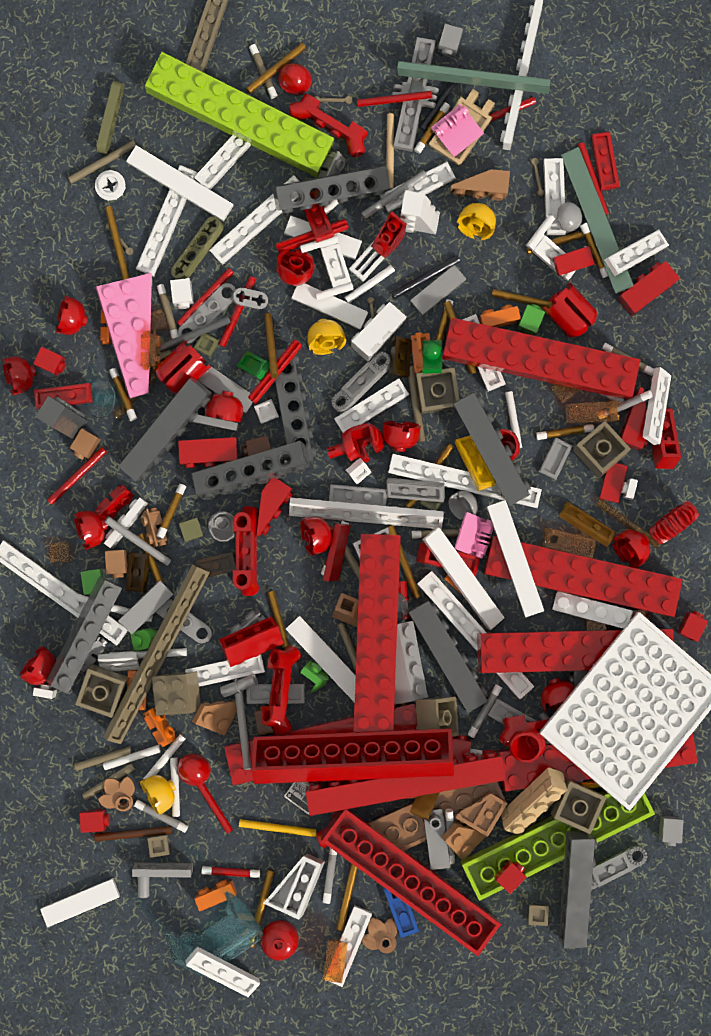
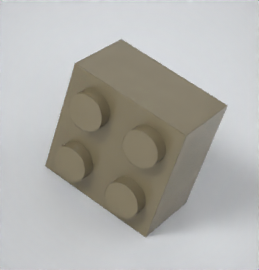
M455 368L442 369V373H416L421 414L456 409L453 403L459 400Z
M606 421L587 435L573 449L576 455L598 479L631 450Z
M92 664L86 672L75 705L112 718L118 709L129 677Z
M197 671L166 673L152 677L156 716L189 714L198 710L201 701Z
M434 697L416 700V730L452 728V737L459 736L456 697Z
M566 778L564 782L566 783L567 791L555 802L550 814L561 822L591 834L607 797Z

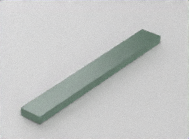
M399 61L397 66L398 76L549 94L550 79Z
M577 147L561 156L614 291L618 293L634 285L628 270L614 276L604 261L609 256L620 251L581 151Z

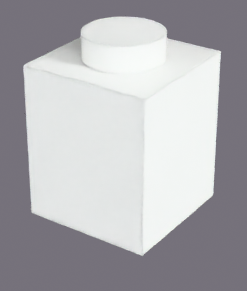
M190 279L170 280L174 306L179 309H186L190 307L189 305H193L194 300Z

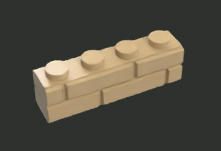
M547 768L531 785L520 793L501 814L504 829L518 835L523 833L524 829L535 822L536 818L547 811L548 807L555 801L559 800L567 791L563 773Z

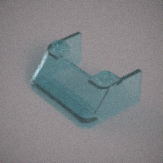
M228 891L224 893L228 901V905L225 908L228 915L199 935L194 932H185L178 939L168 933L164 935L173 962L199 976H206L186 966L185 960L197 947L229 962L261 940L264 934L254 916L241 899Z

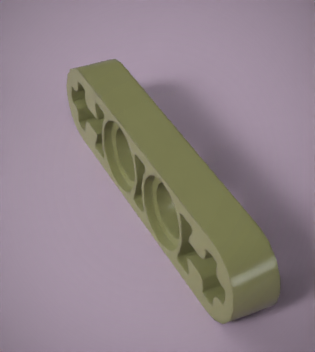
M112 82L97 141V152L104 154L109 152L124 92V83Z
M213 216L205 221L172 267L171 274L176 280L187 279L191 276L222 233L224 226L217 217ZM202 238H207L204 245H199ZM196 253V257L192 261H188L189 255Z

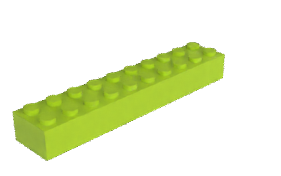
M161 52L145 84L146 93L230 135H234L236 138H240L244 142H248L252 146L316 178L334 143L333 137Z
M605 790L599 792L607 798L591 834L598 843L655 815L645 793L629 811ZM550 816L524 829L523 833L519 835L514 834L460 862L480 901L504 889L495 880L494 876L509 860L513 863L518 861L525 868L524 873L527 878L563 860L566 831L582 830Z

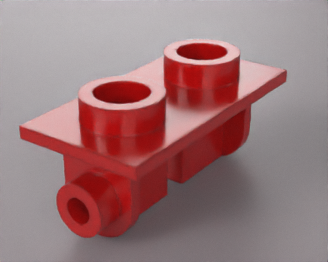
M124 484L118 485L109 494L113 498L112 501L106 497L96 506L97 509L95 511L102 519L106 520L108 516L113 519L117 512L129 504L134 497Z

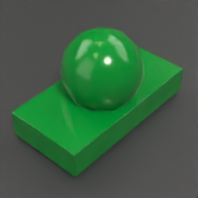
M442 340L423 341V374L442 373Z
M246 351L237 367L254 378L261 380L269 371L270 365L268 361Z

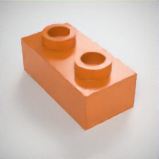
M512 305L503 306L501 310L495 312L494 309L483 311V314L479 317L480 324L496 328L518 323L521 319L518 306L512 307Z
M225 879L216 883V887L212 889L205 887L199 890L194 899L200 912L236 897L237 891L233 881L227 882Z

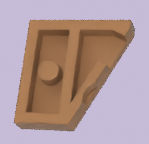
M236 700L200 704L192 722L225 736L237 713Z
M490 792L458 812L455 818L488 837L508 803Z
M454 823L441 836L444 842L461 860H464L486 837L468 825L462 826Z

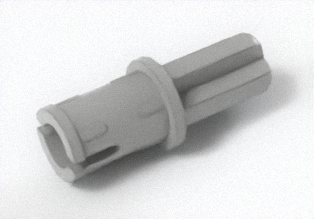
M251 674L241 679L236 678L234 682L222 686L220 693L223 697H228L238 692L243 693L245 689L258 685L257 677L255 674Z

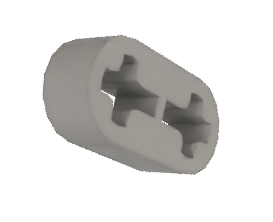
M237 288L231 294L233 303L239 306L263 309L268 304L267 295L260 291ZM240 292H242V295L247 296L248 299H242L239 302V298L236 297V294H240ZM260 296L263 303H260L258 306L256 301H252V298Z

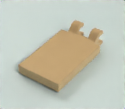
M472 89L467 99L465 100L460 97L454 108L459 104L465 106L470 116L484 132L492 120L489 114L494 109L495 103L488 99L481 109L474 104L479 98V92ZM436 134L430 141L429 146L458 166H461L478 139L455 157L452 156Z

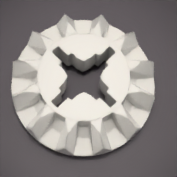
M104 171L95 181L96 192L107 201L117 200V198L123 196V192L126 189L125 180L116 171ZM108 179L112 184H116L113 186L114 192L110 191L109 188L106 189Z

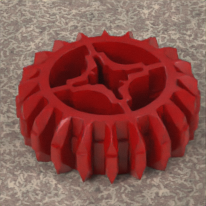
M686 501L654 523L649 529V533L654 541L658 544H663L691 525L698 518L699 513L690 501Z

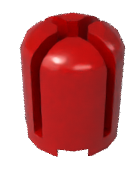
M569 282L566 284L568 288L556 292L548 300L552 302L551 305L545 306L542 309L567 336L574 338L584 334L588 330V326H592L595 323L597 311Z
M186 340L156 368L158 379L166 384L165 386L174 394H177L190 378L198 380L211 368L210 365L207 367L204 365L206 361L191 345L186 346L188 343Z

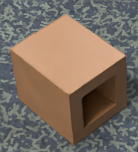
M81 428L70 449L74 450L73 455L82 460L84 457L90 459L101 439Z
M127 550L105 551L107 575H112V578L124 577V574L128 571Z

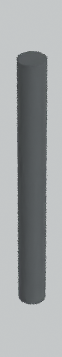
M226 316L158 345L160 352L180 345L184 340H192L231 323V321Z

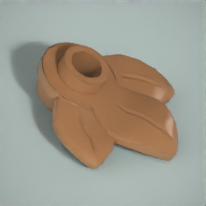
M128 776L121 782L114 778L105 779L104 790L106 794L98 799L100 804L107 809L129 810L133 805L132 795L135 791L132 779ZM126 799L127 802L123 804L120 800Z
M370 918L368 923L369 934L363 935L362 943L370 950L379 949L382 953L386 954L393 952L396 948L395 936L398 932L394 919L390 918L384 924L377 918ZM384 940L389 941L388 947L383 945Z

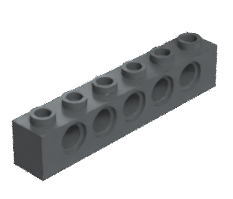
M377 166L272 186L276 210H282V213L293 212V208L296 207L304 210L312 208V204L319 203V206L330 205L332 200H337V203L349 201L348 197L355 196V199L366 198L368 193H373V195L385 194L384 190H389L390 185L387 166ZM369 177L371 179V186L366 188L365 180ZM349 181L353 183V189L350 192L346 188ZM333 184L335 186V193L330 195L328 187ZM312 188L317 190V196L314 199L309 194ZM296 191L299 195V199L296 202H293L291 200V195L293 192Z
M286 349L276 350L277 360ZM297 353L288 364L292 367V371L288 374L281 372L275 382L286 443L291 444L299 439L305 440L310 463L314 462L313 457L317 456L315 445L311 446L310 438H313L311 427H307L306 420L310 418L308 408L303 406L306 396L304 389L300 390L299 382H303L301 371H297L296 364L299 363ZM289 383L296 386V389L291 393L285 390L286 385ZM297 402L299 404L298 410H289V404ZM297 420L303 423L302 428L294 430L292 423Z
M297 441L194 472L192 477L196 495L204 500H210L215 498V495L230 494L238 488L247 489L255 483H267L268 479L284 478L288 473H301L305 471V468L310 467L306 446L301 441ZM291 457L290 463L284 465L285 459ZM272 463V468L266 471V466ZM254 468V473L248 476L249 470ZM236 473L235 480L230 481L231 476ZM218 479V484L213 487L214 480Z

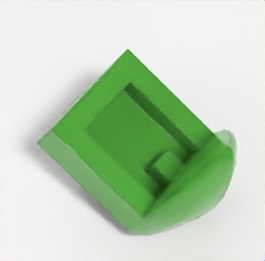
M149 628L136 631L133 634L130 633L134 652L148 649L158 631Z
M309 661L300 672L315 683L311 693L321 689L329 680L328 674L322 670L321 666L312 661Z

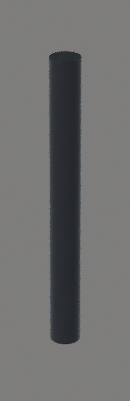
M460 65V66L458 67V68H460V69H466V68H465L464 66H462V65ZM448 82L435 102V108H431L419 126L422 131L425 132L457 83Z
M457 255L394 290L391 292L392 296L396 299L460 262Z

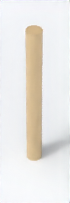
M392 113L387 114L386 166L390 185L389 190L394 188V114Z

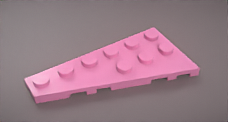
M152 273L96 286L129 398L148 394Z

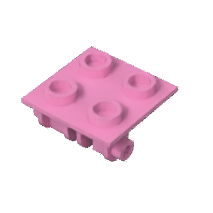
M459 104L431 127L453 157L484 134L468 113V109L462 106V104Z
M466 512L454 549L483 558L488 548L483 543H490L484 540L485 538L491 539L486 534L492 535L494 529L492 521Z

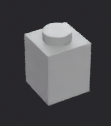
M448 24L444 25L438 47V52L441 55L456 57L463 29Z
M660 816L659 840L667 846H676V843H682L683 819L680 817Z

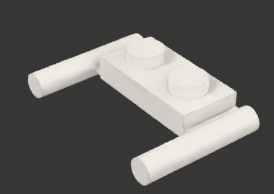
M549 214L526 246L556 272L552 258L566 253L544 235L555 220ZM575 271L561 276L568 281Z
M337 235L318 243L313 241L300 245L302 253L317 248L321 249V254L333 287L315 293L317 301L353 290Z

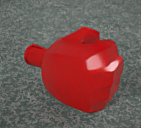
M371 423L353 426L342 434L343 443L327 447V451H329L330 459L347 454L350 461L361 458L367 463L370 461V458L367 454L366 446L371 444L374 451L378 454L384 447L383 435Z

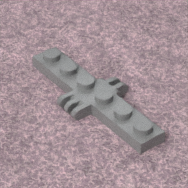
M417 37L412 63L431 65L436 40ZM408 77V81L402 82V85L394 84L393 89L400 92H392V95L431 90L432 93L438 94L439 89L427 86L428 79ZM433 95L431 99L400 102L403 104L394 149L413 152L422 107L435 108L436 103L429 100L436 101V95Z

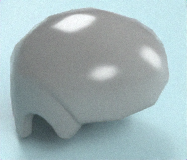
M571 202L561 204L557 211L558 221L562 225L561 230L566 231V233L574 231L582 223L581 210Z
M459 491L449 498V509L459 520L464 519L466 512L476 515L478 512L477 499L470 492Z
M217 511L210 517L208 530L214 539L220 542L229 541L236 535V532H233L234 516L231 513Z

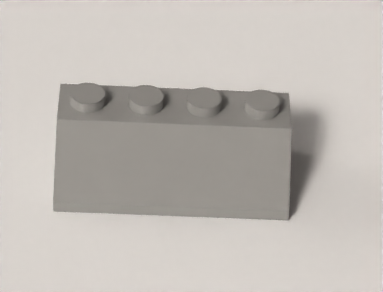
M413 621L397 624L395 704L428 697Z

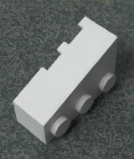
M405 190L400 219L407 224L405 232L413 233L414 231L436 235L440 212L435 211L436 207L434 205L430 206L431 201L423 193Z
M391 302L387 305L383 304L376 313L378 314L375 318H370L364 325L365 328L351 339V348L367 362L371 360L406 321L407 317Z
M310 854L304 855L265 900L264 904L299 920L304 915L325 861Z

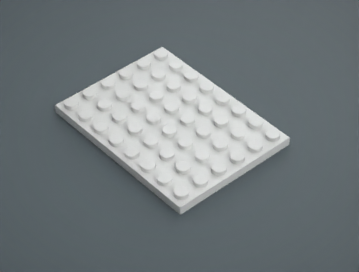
M637 612L540 730V734L630 811L711 710V674L646 617Z

